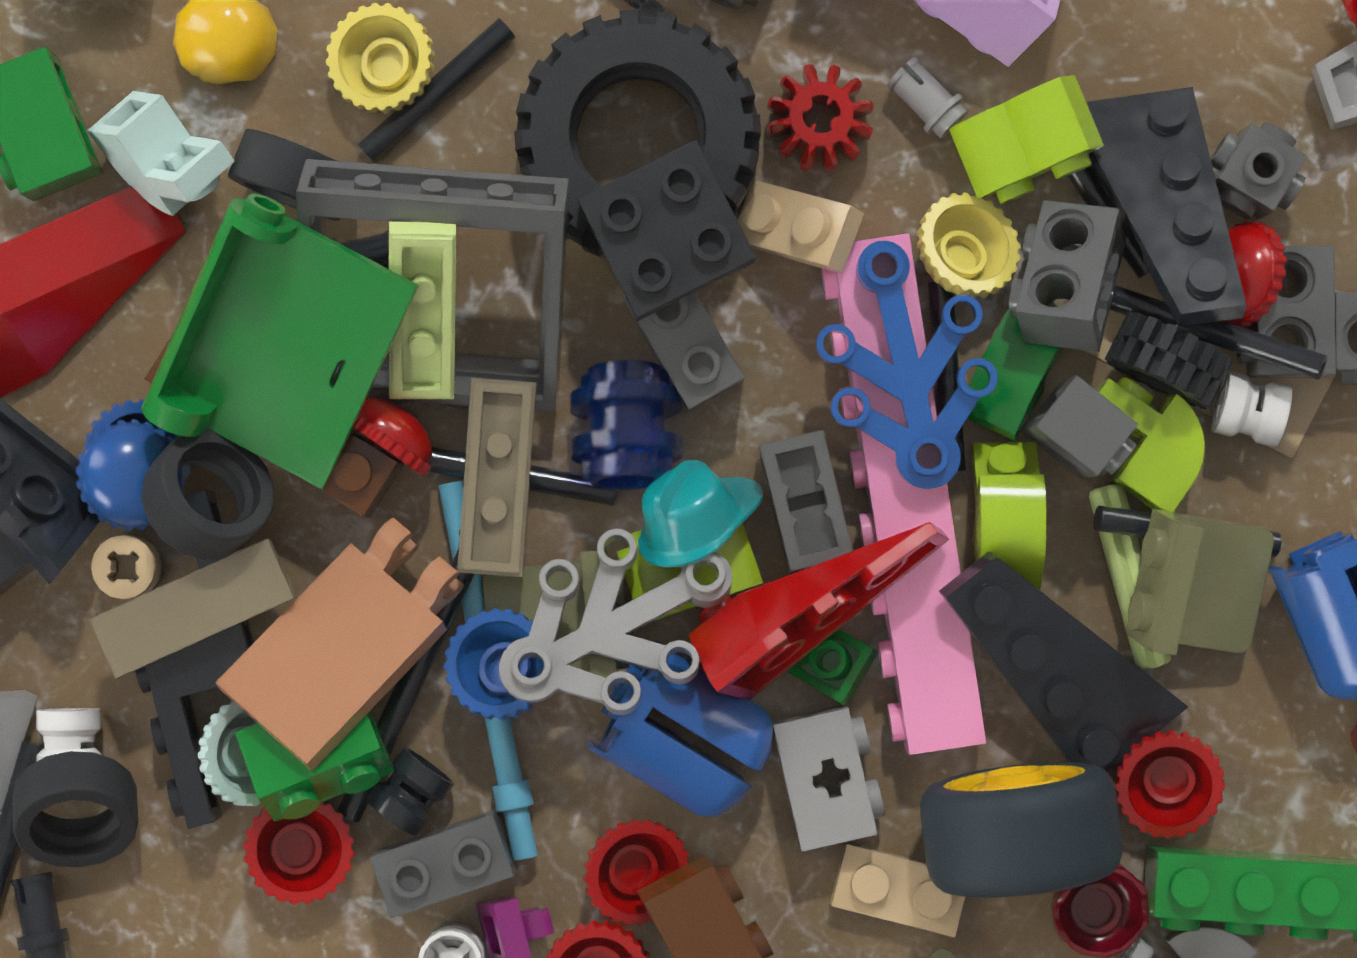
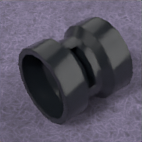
M404 747L392 762L394 772L387 781L378 782L366 797V800L393 824L407 833L417 836L428 821L427 810L434 801L443 800L455 783L427 759L410 748Z

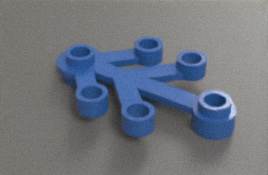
M877 241L863 250L857 261L856 272L862 286L868 291L876 293L892 364L858 344L851 330L841 324H831L823 328L817 336L815 347L818 356L826 363L842 364L900 400L907 428L870 408V401L867 395L860 389L852 387L840 390L831 401L830 412L835 422L843 427H856L895 451L896 466L900 475L915 487L933 489L946 484L956 474L960 465L961 453L955 437L979 398L988 395L995 388L998 379L997 371L992 363L982 358H973L965 362L957 372L956 382L958 388L933 422L927 395L964 335L971 333L980 325L983 316L982 307L975 298L969 295H957L951 298L943 307L942 323L921 357L918 358L902 284L906 281L910 270L908 256L896 243ZM878 255L890 256L896 264L895 274L889 278L878 277L872 270L873 259ZM964 303L972 308L974 319L969 326L959 327L952 322L950 311L953 305ZM838 332L846 338L848 347L843 355L831 356L824 350L823 340L827 334ZM979 366L987 372L988 384L983 390H973L966 384L965 374L970 367ZM852 395L860 400L862 413L857 419L847 420L840 415L838 403L842 397ZM923 444H932L940 452V461L932 469L922 467L917 461V450Z

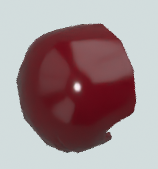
M1119 864L1112 874L1103 879L1079 887L1055 891L1051 903L1053 925L1060 939L1080 955L1098 958L1113 956L1128 950L1148 926V891L1138 878Z

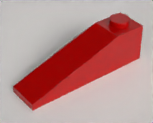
M130 186L0 244L1 399L47 376L63 360L62 357L71 347L104 318L103 315L131 286H135L187 233L177 213L172 216L160 211Z
M928 522L740 593L733 599L728 596L721 604L705 608L698 616L701 625L688 636L698 652L699 660L710 683L719 693L751 700L950 539L942 529Z

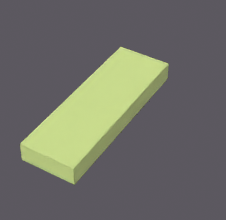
M389 221V270L419 285L389 349V399H454L456 224Z

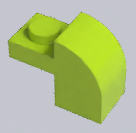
M1122 377L1118 384L1110 378L1101 381L1095 390L1138 423V426L1131 433L1138 438L1135 442V448L1109 480L1114 484L1122 485L1127 493L1152 510L1174 512L1195 482L1202 467L1205 442L1198 417L1190 405L1178 394L1166 397L1156 411L1149 406L1154 397L1130 379Z
M1036 442L973 443L971 465L976 507L972 537L974 562L990 551L1036 588L1041 589L1046 551V492L1044 474H1040Z

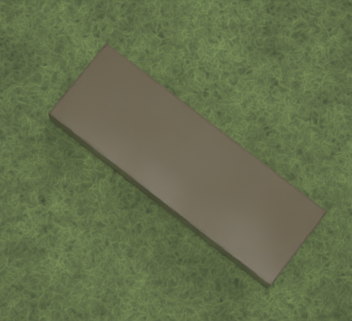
M471 378L457 569L459 573L523 577L537 383Z
M265 539L89 619L113 675L117 679L297 597L271 539Z

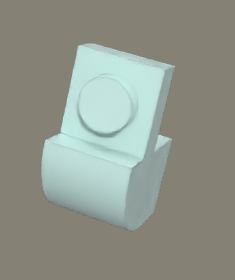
M132 91L87 130L121 177L147 202L160 211L172 216L188 202L199 200L211 193L220 182L219 175L235 162L221 141L190 136L163 95Z

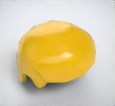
M189 0L176 16L173 46L180 64L191 75L199 77L204 82L223 85L238 81H252L262 75L275 56L278 29L269 9L257 0Z

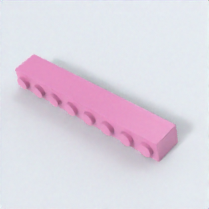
M909 233L854 241L842 274L820 268L825 299L837 298L840 324L851 330L858 344L892 364L876 293L870 292L862 286L857 277L856 266L863 250L874 242L890 241L899 245L906 252L910 263L909 275L902 284L918 358L921 357L926 348ZM878 255L872 261V270L880 278H889L895 274L896 264L890 256ZM838 332L830 333L833 356L843 355L848 347L846 338ZM847 368L850 387L860 389L867 395L870 401V408L907 428L901 401ZM932 387L927 396L934 422L937 414ZM846 395L840 399L843 418L854 420L861 415L862 404L857 397ZM856 428L859 450L849 451L851 477L854 489L865 488L869 513L858 514L862 547L928 522L942 529L950 539L871 602L873 615L884 614L888 636L886 640L877 641V648L883 679L894 677L897 703L887 704L892 742L903 741L904 749L909 755L986 744L970 632L939 592L940 589L961 574L947 483L933 489H922L909 484L897 469L895 451ZM923 444L917 450L916 458L922 467L932 469L940 461V452L932 444Z

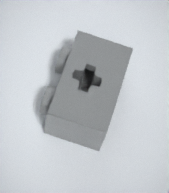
M842 705L772 721L773 734L801 851L877 835L874 819L884 817L885 811L877 779L865 781L860 756L871 754L863 717L851 718L849 708ZM831 759L837 769H847V776L838 779L837 786L839 791L828 793L822 783L813 784L812 776L822 773L821 761Z

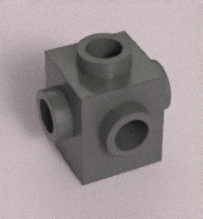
M1251 123L1237 133V135L1228 131L1210 158L1212 167L1216 169L1214 176L1223 207L1246 219H1251L1252 216L1261 219L1275 211L1277 206L1286 210L1296 198L1306 177L1297 173L1307 155L1293 148L1297 142L1296 139L1283 129L1270 123H1263L1261 127ZM1254 158L1273 169V173L1269 178L1259 177L1254 172Z

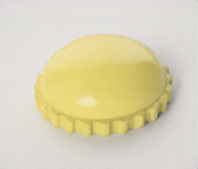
M372 3L370 7L360 6L357 12H349L344 21L338 22V29L331 33L330 38L332 40L326 48L329 53L326 65L330 68L328 76L334 81V88L342 93V97L349 103L353 102V105L358 109L363 110L365 108L370 113L381 111L387 114L392 109L400 111L405 104H413L414 98L423 94L424 86L428 85L431 81L429 75L434 71L432 60L435 58V52L431 49L432 39L426 35L427 29L421 23H418L419 20L413 14H408L402 7L394 8L389 3H385L383 6H380L378 3Z
M964 192L962 195L952 193L948 198L941 197L937 203L931 205L920 221L921 227L917 231V236H919V241L917 242V248L920 251L919 258L923 262L926 272L948 292L956 295H969L973 298L977 296L987 298L990 293L995 295L1010 282L1018 269L1016 265L1021 259L1018 254L1021 245L1017 242L1016 237L1018 233L1012 228V221L1006 218L1003 214L1004 211L1001 208H996L992 201H985L982 198L977 199L976 195L970 196L969 193Z

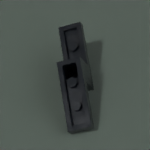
M203 490L183 496L191 508L204 518L223 524L214 491ZM223 558L210 560L196 559L198 567L201 569ZM249 620L135 671L142 692L144 694L152 692L158 717L150 719L153 741L159 755L168 754L174 775V779L167 780L170 805L176 817L185 816L188 829L213 823L222 818L217 795L212 793L211 785H207L204 782L205 775L199 769L201 761L198 759V752H200L199 740L201 734L190 694L218 687L215 682L255 642Z

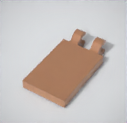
M394 517L379 529L365 554L350 543L215 682L228 698L310 771H313L447 631L443 621L436 615L464 587V584L456 578L459 575L458 571L440 556L426 567L411 593L390 577L418 549L417 544L410 539L413 536L412 533Z

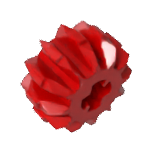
M805 65L803 67L805 87H802L794 78L786 75L781 79L780 86L791 100L781 97H770L768 101V110L786 118L769 123L766 128L767 134L770 137L790 135L780 146L778 155L782 159H786L798 147L802 149L804 153L800 160L799 168L801 171H810L815 154H822L823 167L826 172L836 171L837 157L835 149H838L846 159L855 161L859 157L860 151L849 137L869 140L872 135V127L854 119L865 117L872 113L874 109L873 102L871 100L851 102L850 99L861 89L862 82L858 78H854L842 89L836 86L840 76L839 66L831 65L826 75V81L818 82L817 71L814 65ZM812 105H824V114L830 109L834 112L836 117L831 120L828 132H815L816 123L810 128L806 126L804 120L809 117Z

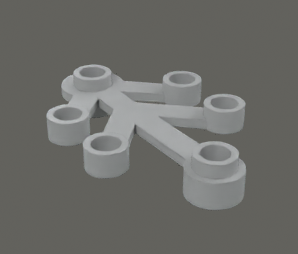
M623 529L608 530L600 537L597 544L600 565L580 628L555 641L565 603L577 594L580 581L577 569L569 561L563 559L549 561L540 571L539 582L543 593L529 636L511 643L500 659L499 674L503 686L509 694L524 702L544 701L555 692L560 691L602 703L613 714L627 715L636 710L641 702L640 684L632 674L618 671L604 678L569 665L593 653L660 672L669 682L674 684L690 682L699 671V655L692 644L677 640L667 645H662L628 634L688 602L702 608H710L721 604L728 597L732 588V571L729 563L723 556L714 552L701 561L682 566L678 577L614 610L625 571L631 568L636 561L637 547L635 539L629 532ZM621 541L627 544L630 549L628 555L621 560L610 559L605 554V550L610 543ZM702 566H710L717 571L718 578L710 585H701L695 581L693 577L694 572ZM558 571L565 572L572 578L571 584L561 591L553 590L547 585L549 577ZM677 652L687 654L692 660L690 668L681 673L674 672L667 666L668 658ZM528 658H538L544 663L542 673L535 678H527L520 673L522 662ZM619 683H626L634 690L631 700L623 704L613 702L608 696L610 689Z

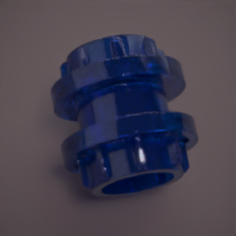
M641 360L602 362L589 367L587 374L581 377V387L570 393V413L577 418L587 420L589 430L588 433L578 435L571 440V460L583 465V479L590 482L592 486L608 490L646 489L656 478L671 470L672 463L683 458V438L676 433L665 431L664 419L675 416L682 411V397L677 388L670 385V376L667 371L663 370V367L659 364Z

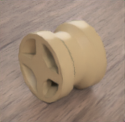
M134 535L111 537L100 544L93 555L91 564L93 580L99 589L108 596L119 599L137 598L153 591L160 582L164 569L162 555L157 547L146 538ZM114 557H115V558L118 560V562H119V564H118V571H119V572H118L115 576H114V574L117 572V569H116L117 561L114 559Z

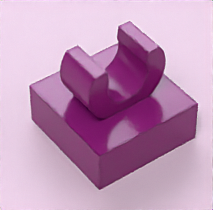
M495 897L475 903L488 958H532L528 940L554 933L548 908L539 910V907L520 911L518 899L511 897Z

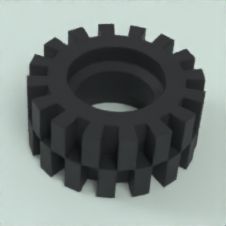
M1127 312L1105 357L1109 365L1114 366L1121 373L1130 375L1131 379L1144 383L1149 388L1157 392L1161 391L1168 396L1178 394L1189 405L1198 406L1201 409H1210L1233 362L1224 352L1216 350L1215 346L1198 340L1199 337L1191 333H1184L1172 324L1168 323L1166 325L1157 318L1146 317L1138 312Z

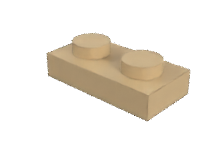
M753 180L737 221L752 249L842 274L864 213L848 204Z
M845 842L830 905L955 938L965 897L947 894L937 888L929 876L926 862Z

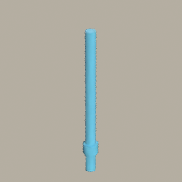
M463 481L438 485L452 560L457 553L460 541L458 533L461 528ZM481 574L474 575L461 603L465 624L468 617H476L480 611H485ZM484 717L498 784L492 786L496 811H503L513 861L538 856L528 806L534 804L529 779L522 778L511 719L507 717L506 720L501 721L496 717L492 720Z

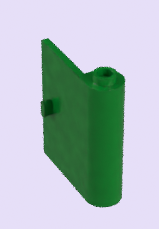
M252 193L248 195L247 199L236 198L231 200L141 406V411L154 425L176 435L196 437L201 435L206 429H211L218 435L323 489L329 481L419 285L284 215L286 210L277 201L264 195ZM343 360L342 363H341V365H340V367H339V369H338V372H337V374H336V379H337V381H336V383H334V382H333L334 374H335V372H336V370H337V368H338V366H339V364H340V361Z

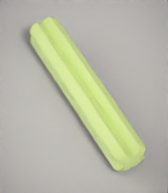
M1120 484L1096 488L1089 494L1093 514L1099 505L1130 510L1125 489ZM1098 531L1126 629L1129 603L1135 592L1142 560L1141 546L1138 537ZM1128 636L1135 665L1141 670L1153 669L1170 662V654L1151 652Z

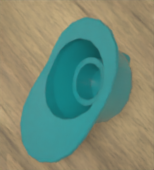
M699 460L681 462L676 468L658 476L646 488L643 494L641 505L645 526L638 539L640 555L649 564L663 568L682 567L703 560L719 550L732 536L737 527L758 508L764 499L763 487L755 480L743 477L719 478L709 469L706 463Z

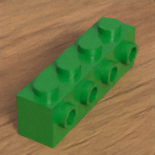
M1146 845L1144 886L1148 891V913L1153 917L1161 918L1162 928L1199 931L1200 920L1225 922V932L1241 935H1264L1265 925L1289 926V936L1312 940H1327L1329 929L1354 931L1353 940L1357 941V859Z

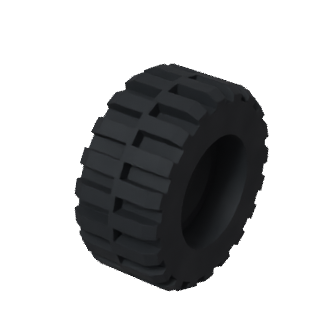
M639 9L620 10V18L603 21L601 15L584 21L583 30L571 37L565 32L551 44L553 51L544 61L538 59L528 75L530 83L525 94L520 93L516 109L518 117L517 131H514L515 151L518 156L521 174L569 179L566 240L570 238L581 245L584 251L601 257L604 253L577 199L602 187V185L589 174L581 160L578 149V129L583 113L589 103L602 90L611 85L628 80L655 81L670 87L686 101L696 119L699 132V146L734 215L742 200L746 199L753 182L760 153L761 123L760 114H757L755 106V93L749 78L742 76L737 67L738 60L726 46L722 49L711 41V33L695 23L691 28L677 23V15L658 11L656 18L639 16Z

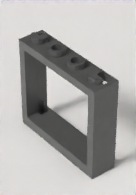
M306 159L296 191L297 221L326 236V217L387 222L456 224V227L545 233L540 360L455 353L454 399H389L388 352L368 397L382 398L395 404L413 401L447 404L454 408L465 409L469 408L471 378L537 383L535 411L555 412L560 379L569 179ZM343 360L340 361V364H339V366H338V368H337V370H336V372H335V374H334V377H333V382H334V383H336V381H337V379H336V374H337L338 369H339V367H340V365H341V363H342Z

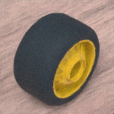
M1046 762L989 768L938 781L930 785L922 795L920 817L927 869L934 885L944 893L977 898L1043 894L1075 888L1098 881L1112 874L1119 866L1122 856V838L1116 791L1109 774L1099 766L1076 762Z

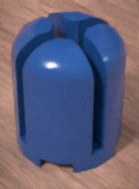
M1340 531L1289 553L1293 563L1292 567L1283 570V567L1269 566L1268 568L1319 687L1331 697L1355 701L1357 700V539H1354L1352 534L1342 535Z
M653 640V641H652V642H655V643H659V644L664 645L663 643H661V642L658 641V640ZM676 653L672 654L667 660L669 669L678 673L688 670L692 664ZM630 664V668H627L625 672L632 674L638 680L641 688V702L636 710L627 715L613 714L603 706L601 712L609 716L611 720L604 732L600 745L589 739L588 750L604 760L610 761L698 816H719L740 803L752 787L748 782L744 781L743 776L648 717V714L652 707L740 762L761 772L770 756L773 737L772 720L766 710L752 700L717 692L710 683L705 671L700 668L695 678L690 682L674 684L669 682L660 672L646 668L641 670L637 666ZM620 683V687H615L609 698L615 703L623 704L631 700L634 690L626 683Z

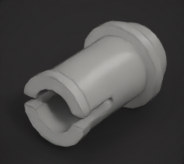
M913 57L906 63V70L901 67L887 83V87L891 91L893 90L926 123L923 127V131L926 134L934 132L942 139L950 133L949 128L964 119L968 111L961 105L963 97L960 94L952 96L920 64V60L917 57Z

